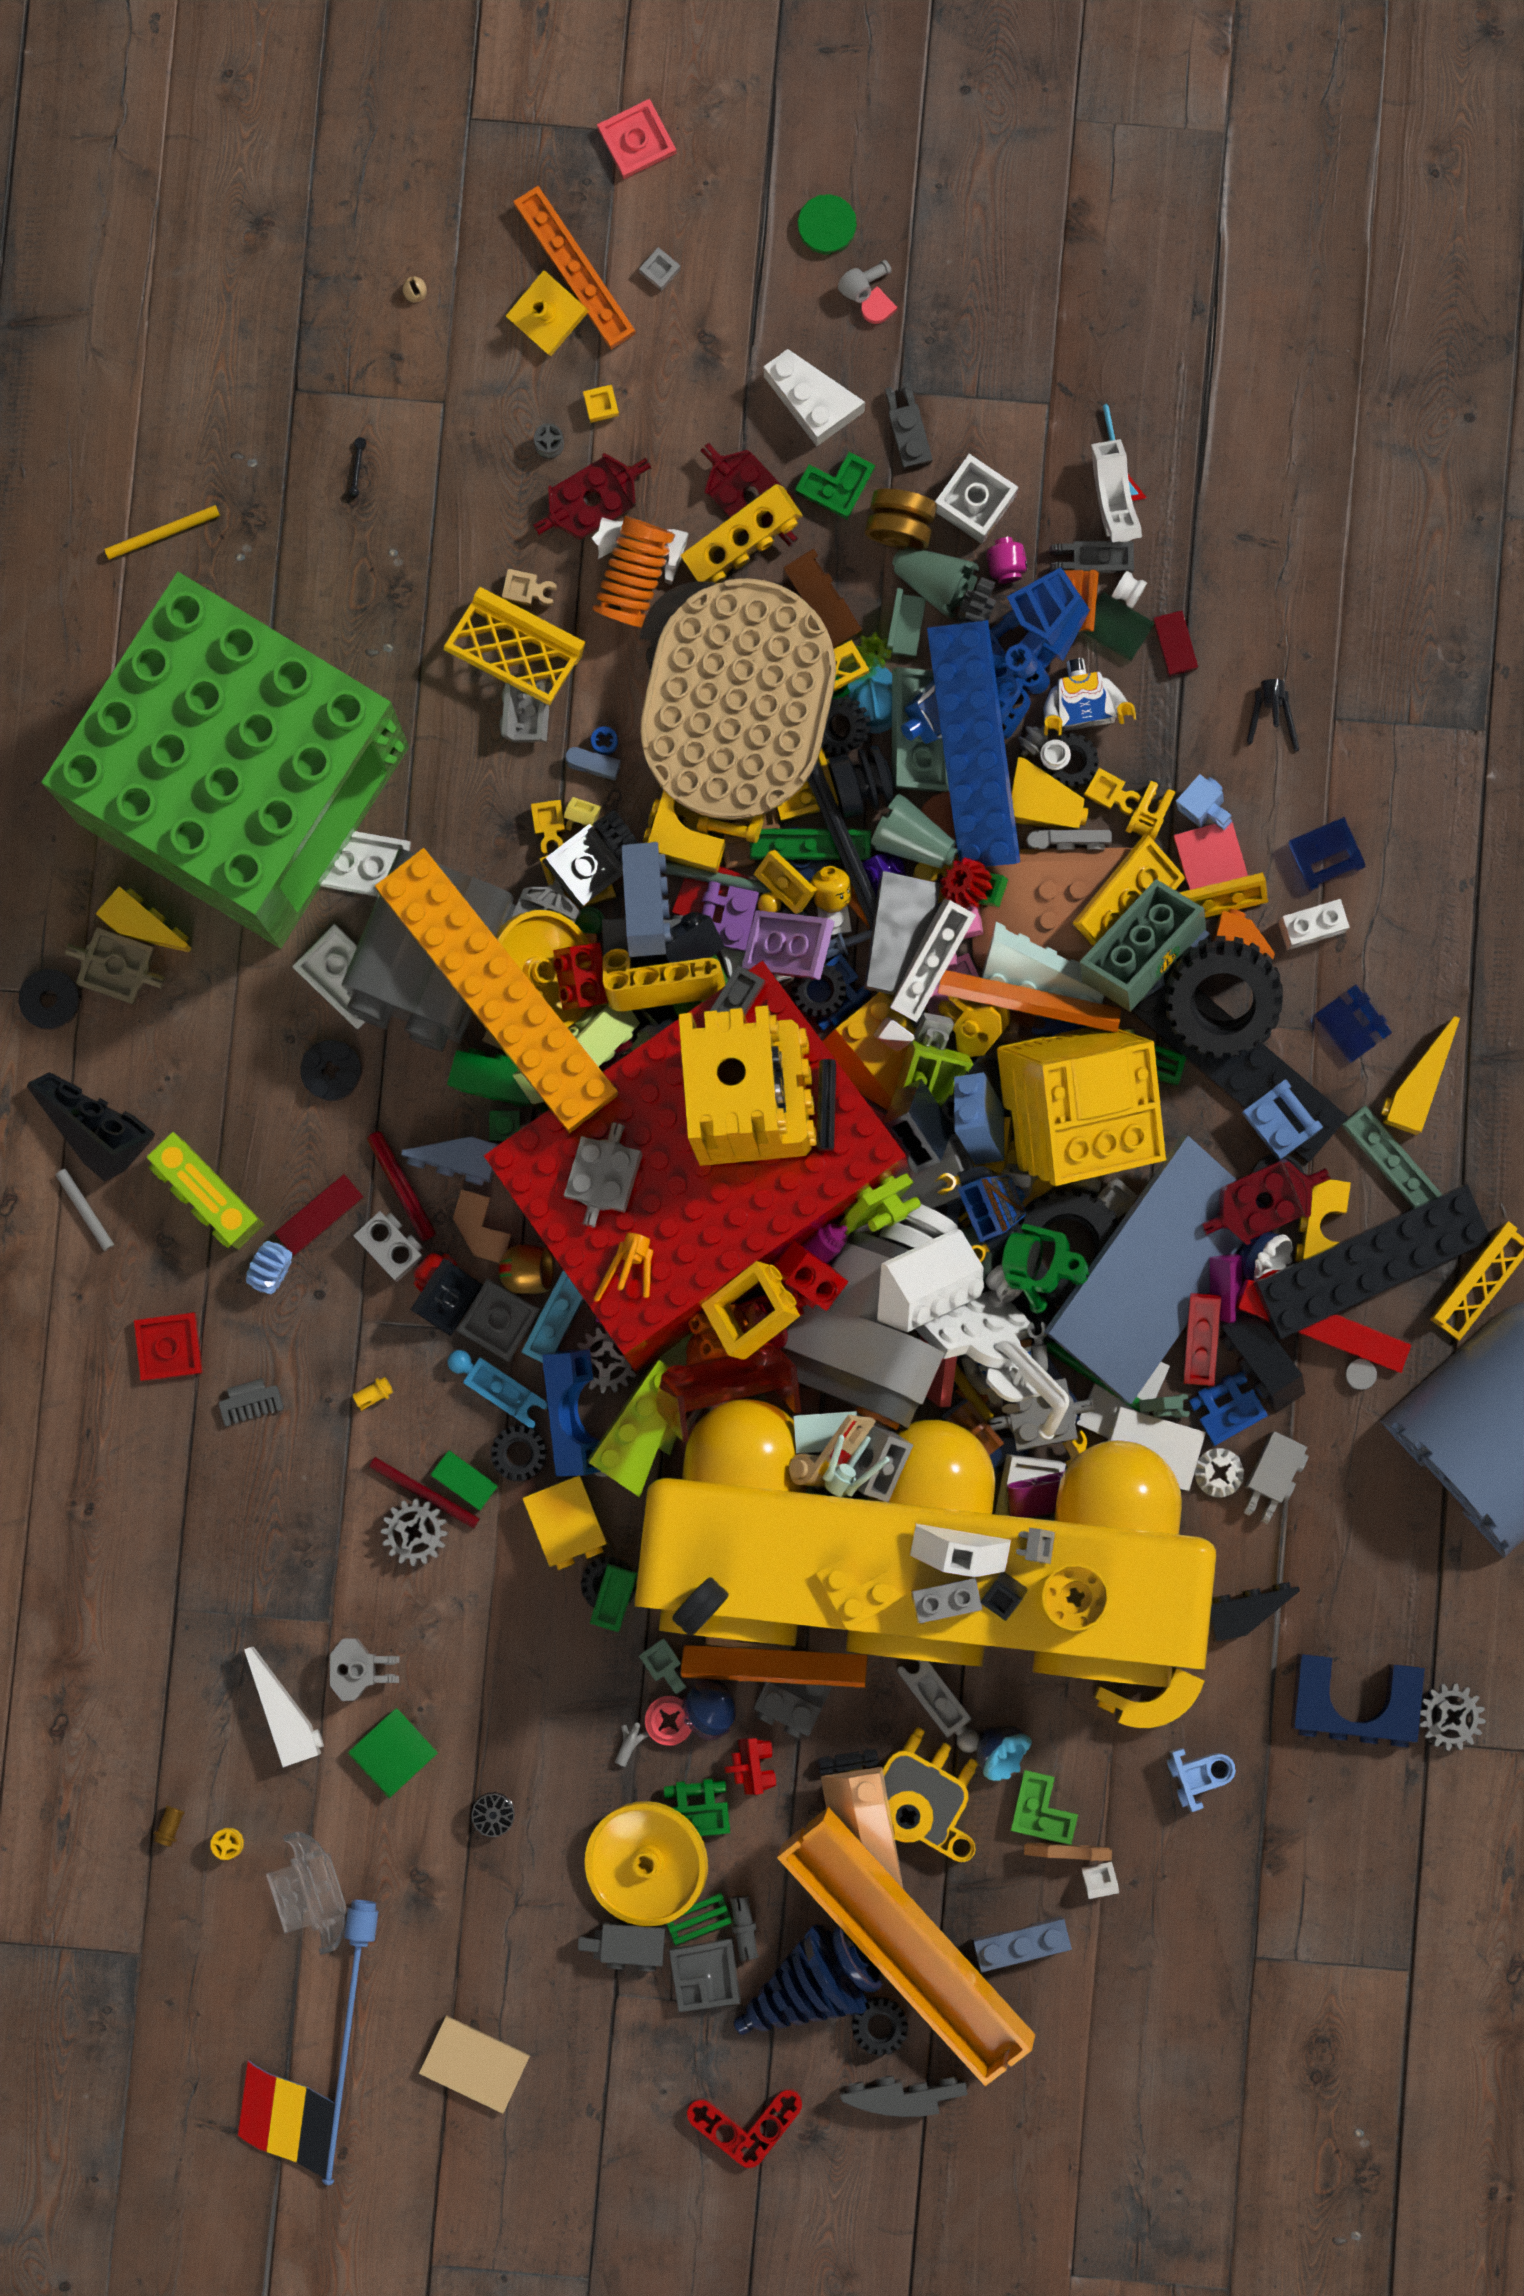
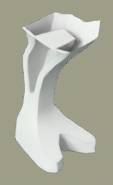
M603 517L600 522L599 531L592 537L598 545V559L611 553L614 547L624 548L616 544L618 536L639 542L642 541L620 534L619 530L623 521H613ZM675 529L667 530L674 533L675 538L672 543L666 544L670 552L668 555L663 556L666 560L663 566L665 583L670 585L674 581L682 558L680 555L684 552L689 535L687 532Z

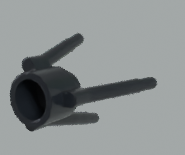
M1280 679L1261 681V690L1255 691V705L1247 744L1253 743L1261 705L1264 702V707L1272 708L1274 727L1279 726V707L1283 705L1293 749L1295 752L1299 751L1297 734L1289 705L1288 691H1285L1284 681Z

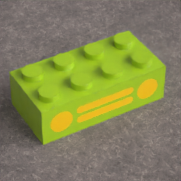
M172 1132L147 1156L148 1160L152 1163L148 1168L164 1183L169 1180L173 1184L169 1190L185 1205L190 1202L194 1206L191 1213L202 1224L206 1226L211 1224L215 1228L212 1234L223 1246L229 1248L232 1245L239 1250L265 1225L176 1133Z

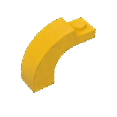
M1173 1667L1170 1687H1164L1157 1696L1150 1700L1142 1702L1130 1701L1100 1686H1097L1093 1698L1099 1700L1098 1707L1113 1714L1116 1708L1120 1710L1116 1722L1135 1728H1153L1170 1723L1183 1715L1197 1699L1205 1681Z

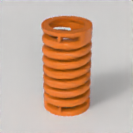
M624 516L623 524L619 530L620 534L642 542L621 536L616 538L617 545L631 551L614 547L612 554L630 563L611 558L608 561V565L624 573L607 569L604 575L606 578L623 585L603 580L600 586L621 597L598 592L596 598L602 602L601 605H593L592 610L617 621L642 628L646 620L644 611H647L651 606L648 600L654 597L652 589L658 586V581L655 578H659L662 575V570L659 567H663L666 563L663 556L668 555L670 552L666 544L674 541L675 534L647 522ZM609 603L621 607V611L609 608Z

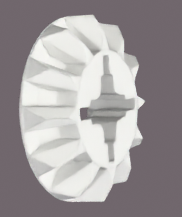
M1222 1448L1209 1450L1197 1462L1195 1469L1196 1482L1201 1490L1210 1496H1229L1236 1492L1243 1482L1244 1468L1239 1457L1230 1450ZM1211 1462L1218 1467L1230 1465L1224 1473L1229 1483H1226L1221 1478L1209 1481L1215 1473Z

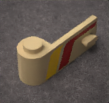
M848 1415L820 1456L800 1453L791 1460L789 1465L791 1480L798 1485L826 1488L823 1475L829 1467L839 1435L844 1436V1442L836 1466L848 1463L876 1421L870 1417Z

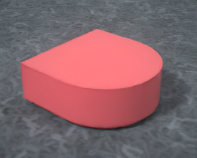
M878 286L871 291L869 298L862 302L861 307L863 317L872 324L885 322L897 311V306Z

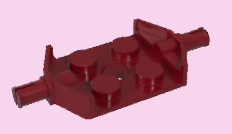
M710 443L705 445L706 448L700 450L713 466L704 492L709 494L730 518L748 505L744 499V493L749 487H755L760 496L775 484L781 485L750 450L746 449L724 456L720 455ZM787 491L791 499L794 501V497ZM770 512L762 517L761 522L764 528H768L773 522V516ZM743 530V532L747 535V538L749 539L748 532L746 530ZM791 531L783 534V532L778 534L788 547H791L794 544L793 542L798 540V537Z
M603 453L602 458L554 487L548 486L550 513L547 514V517L532 524L535 531L540 536V534L554 527L555 529L559 528L578 540L583 539L600 528L602 517L614 520L636 507L635 481H637V476L652 469L651 465L644 457V459L634 465L626 466ZM590 492H595L600 495L601 501L596 506H588L584 502L585 496Z

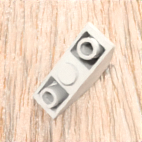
M916 1524L910 1556L942 1572L979 1577L1005 1572L1011 1540Z

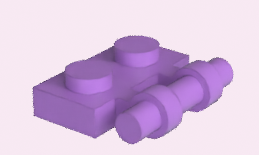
M709 881L707 892H703L701 900L704 903L702 914L711 916L713 919L715 906L723 907L721 923L714 922V925L725 948L746 952L759 892L729 886L727 897L718 895L721 884Z

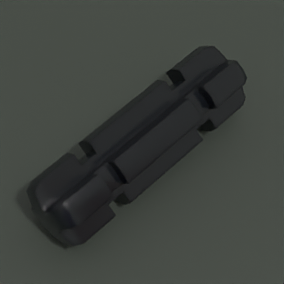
M869 1749L863 1750V1754H859V1751L838 1754L830 1759V1756L818 1758L819 1772L821 1775H830L835 1770H837V1773L861 1770V1766H866V1769L877 1767L879 1763L877 1751Z

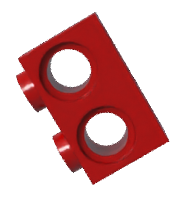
M600 942L553 950V964L557 972L559 984L558 995L563 1010L609 1003L603 985V958Z
M795 1241L792 1242L775 1265L782 1275L781 1282L784 1288L791 1294L795 1290L801 1293L798 1298L812 1309L817 1304L827 1311L849 1282L834 1268Z

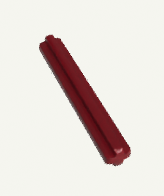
M380 1131L370 1134L367 1137V1141L419 1238L422 1241L431 1239L436 1235V1232L383 1134Z

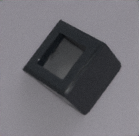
M1001 1572L982 1598L981 1604L1007 1621L1023 1600L1028 1589L1006 1572Z

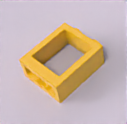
M758 1261L754 1262L701 1305L729 1356L745 1360L800 1317L795 1307L797 1304L795 1298L784 1288L781 1282L782 1275L773 1265ZM760 1282L775 1311L744 1334L729 1305Z

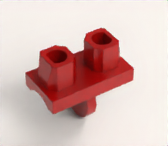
M757 1738L738 1739L739 1752L731 1753L733 1765L725 1766L724 1772H734L735 1784L743 1783L745 1795L764 1794L763 1790L776 1786L774 1770L761 1771L759 1760L772 1757L771 1741L757 1740Z

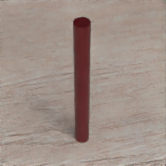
M374 1457L369 1465L371 1469L425 1501L430 1502L435 1507L469 1527L475 1529L480 1518L379 1458Z

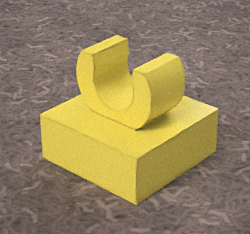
M573 797L567 805L564 818L569 819L566 829L570 831L574 822L581 823L583 828L589 824L593 827V823L596 822L599 816L601 806Z

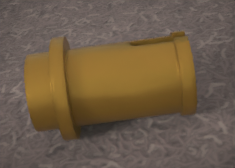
M166 1805L158 1831H154L153 1834L156 1835L154 1838L155 1842L171 1847L172 1843L177 1841L175 1835L185 1812Z

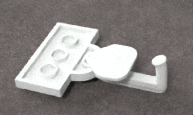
M996 1291L984 1292L980 1297L915 1328L931 1346L945 1353L943 1359L967 1354L974 1361L987 1366L986 1383L1002 1399L1010 1402H1019L1042 1396L1052 1407V1410L1045 1423L1039 1425L1038 1433L1045 1440L1053 1439L1054 1433L1069 1407V1397L1021 1346L1019 1340L1031 1338L1027 1332V1326L1031 1322L1011 1302H1001L996 1295Z

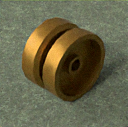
M891 488L875 490L870 509L876 514L868 517L865 535L871 540L890 547L904 549L910 546L922 550L928 548L932 530L927 524L934 522L937 504L923 495L910 491Z

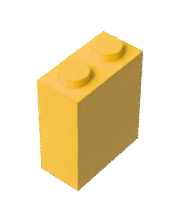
M581 1476L573 1477L523 1498L549 1567L556 1565L557 1569L561 1570L575 1564L573 1558L585 1554L588 1559L604 1552L602 1546L608 1543Z

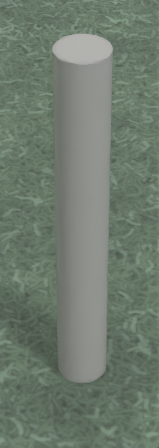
M63 1169L56 1173L55 1176L102 1249L106 1251L113 1247L114 1243L67 1170Z

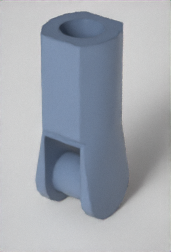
M572 747L566 752V763L569 768L616 781L621 760L592 753L578 747Z

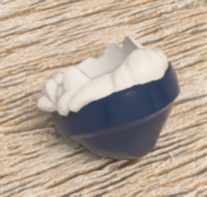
M1264 1233L1251 1239V1243L1248 1245L1243 1243L1239 1250V1255H1242L1243 1277L1254 1282L1263 1274L1272 1270H1282L1286 1268V1264H1291L1292 1262L1290 1256L1293 1251L1292 1242L1284 1234Z

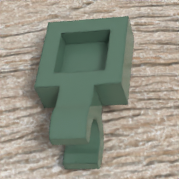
M1180 1394L1171 1397L1139 1400L1140 1411L1153 1412V1417H1188L1190 1411L1182 1409L1184 1408L1183 1400H1187L1188 1395Z
M664 1638L639 1655L656 1682L664 1677L675 1694L687 1688L674 1670L681 1665V1662Z

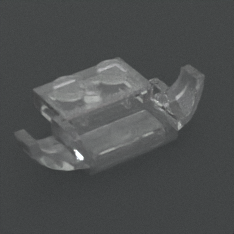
M299 1831L284 1835V1842H288L292 1846L295 1858L290 1859L292 1865L266 1874L284 1933L311 1925L313 1931L319 1929L320 1955L332 1952L342 1940L347 1907L330 1853L326 1854L321 1845L306 1833Z

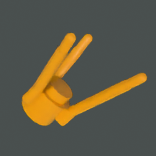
M626 1233L624 1242H620L617 1254L594 1296L595 1301L598 1302L602 1297L622 1257L625 1263L617 1286L618 1290H623L632 1263L641 1264L643 1259L644 1298L649 1297L651 1259L654 1252L648 1248L650 1244L649 1238L636 1233Z

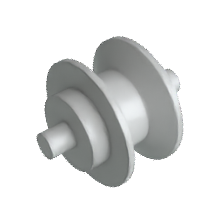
M1042 725L1040 729L1035 726L1033 728L1026 726L1025 729L1028 732L1026 738H1017L1021 743L1019 746L1023 750L1021 755L1026 757L1029 754L1033 757L1035 755L1040 757L1041 746L1048 742V736L1044 735V726Z

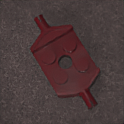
M1288 1160L1278 1161L1221 1187L1218 1217L1201 1223L1202 1228H1204L1206 1236L1221 1228H1228L1248 1245L1251 1243L1250 1240L1302 1216L1310 1217L1312 1189L1321 1183L1331 1180L1328 1175L1329 1173L1324 1168L1312 1175H1303ZM1262 1192H1268L1271 1196L1270 1203L1266 1207H1258L1256 1205L1257 1196Z

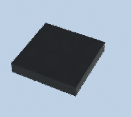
M444 1258L410 1310L451 1336L477 1297L483 1284Z

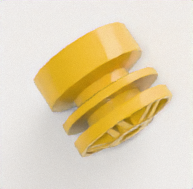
M1081 1563L1065 1564L1054 1570L1045 1581L1042 1591L1043 1608L1049 1619L1060 1628L1072 1632L1086 1631L1097 1625L1106 1615L1110 1602L1109 1587L1103 1576L1093 1567ZM1077 1589L1078 1593L1084 1592L1085 1598L1081 1600V1606L1075 1607L1074 1603L1067 1602V1597L1071 1596L1070 1590Z

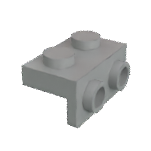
M535 681L537 689L549 694L551 690L550 682ZM505 683V687L502 689L503 716L500 718L499 723L502 737L514 743L547 742L549 705Z

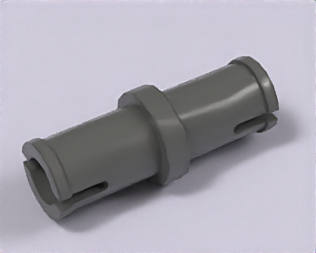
M740 1895L730 1898L734 1919L732 1932L736 1933L740 1961H744L746 1958L751 1960L759 1957L754 1930L757 1928L756 1922H752L749 1895H742L741 1898Z

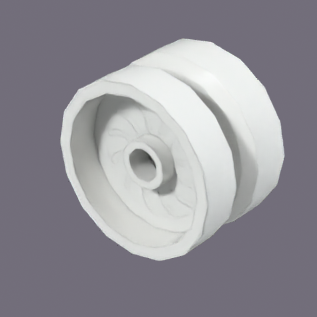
M900 1199L902 1203L907 1201V1199ZM921 1204V1207L909 1213L906 1219L893 1226H884L879 1238L911 1250L958 1227L951 1219Z

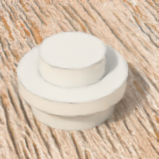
M1061 740L1046 742L1040 752L1043 765L1051 770L1064 768L1071 756L1068 745Z

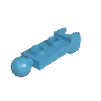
M455 1350L448 1356L447 1365L452 1372L456 1374L466 1373L468 1375L463 1382L464 1384L532 1430L536 1427V1422L529 1417V1409L533 1406H538L544 1410L548 1409V1403L482 1358H479L474 1365L471 1363L470 1355L466 1351Z

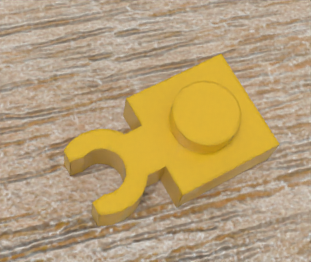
M1101 768L1097 770L1084 794L1085 797L1109 810L1116 803L1119 805L1121 812L1129 816L1132 815L1134 810L1127 807L1125 801L1127 799H1134L1139 802L1141 799L1140 794L1135 791H1123L1122 788L1125 781Z
M561 800L531 804L535 835L544 834V838L541 841V850L544 855H548L547 845L549 843H557L558 848L563 845L562 839L557 836V832L565 831Z

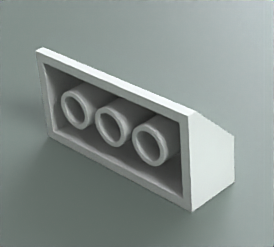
M956 1228L881 1264L877 1321L909 1332L981 1296L984 1288V1267L961 1230Z

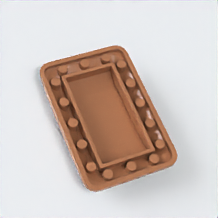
M1057 848L1019 849L1021 862L985 867L990 873L1003 875L1009 880L999 908L981 904L980 914L984 935L972 937L974 963L983 970L996 922L1006 926V930L1016 935L1020 933L1029 937L1030 942L1044 949L1049 947L1057 951V955L1069 961L1073 959L1080 963L1081 959L1093 946L1075 927L1073 921L1133 848H1105V850H1087V848H1075V850H1057Z

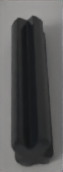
M822 1059L819 1061L817 1148L820 1151H832L834 1149L836 1061L833 1059Z

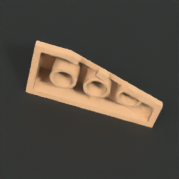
M876 1767L821 1776L826 1808L829 1807L903 1888L883 1768Z

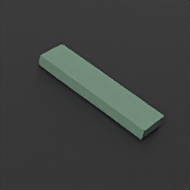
M1366 1105L1341 1125L1411 1208L1442 1195Z

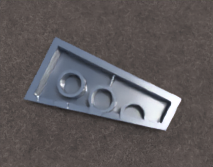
M658 842L621 845L629 957L666 954L665 941H671L670 923H664V918H670L668 899L663 900V895H668L667 877L661 876V872H667L665 854H659Z

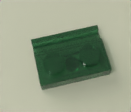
M1103 592L1096 603L1094 631L1081 630V632L1132 661L1155 623Z

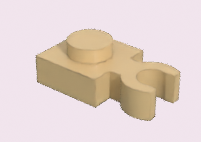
M508 569L502 598L509 602L532 606L533 598H535L545 606H553V599L546 598L543 594L548 589L556 591L557 584L551 581L537 584L538 576L536 574Z

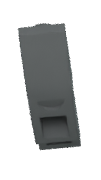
M890 2075L875 2079L876 2084L864 2086L863 2082L850 2083L845 2085L846 2090L840 2091L842 2102L871 2113L899 2117L940 2114L937 2101L968 2095L964 2079L958 2080L957 2075L940 2078V2084L927 2086V2082L913 2083L908 2085L909 2090L903 2091L901 2079L894 2080V2076Z

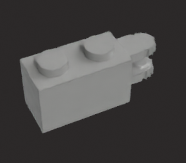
M1275 1431L1270 1432L1245 1485V1488L1253 1491L1245 1507V1514L1250 1516L1255 1511L1260 1495L1270 1499L1261 1518L1262 1522L1268 1524L1278 1503H1282L1284 1498L1289 1500L1296 1483L1292 1482L1296 1471L1302 1472L1309 1457L1305 1454L1306 1446Z

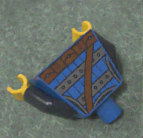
M978 1166L957 1172V1176L944 1173L934 1181L943 1180L947 1183V1188L937 1192L940 1195L947 1194L956 1185L960 1184L961 1187L957 1189L979 1242L984 1241V1244L981 1246H971L980 1262L985 1259L987 1252L992 1254L1006 1245L1010 1235L1017 1232L1019 1228L1018 1221L1026 1215L1022 1204L1025 1199L1024 1191L1014 1185L1012 1177L1009 1175L999 1176L997 1172L987 1167Z

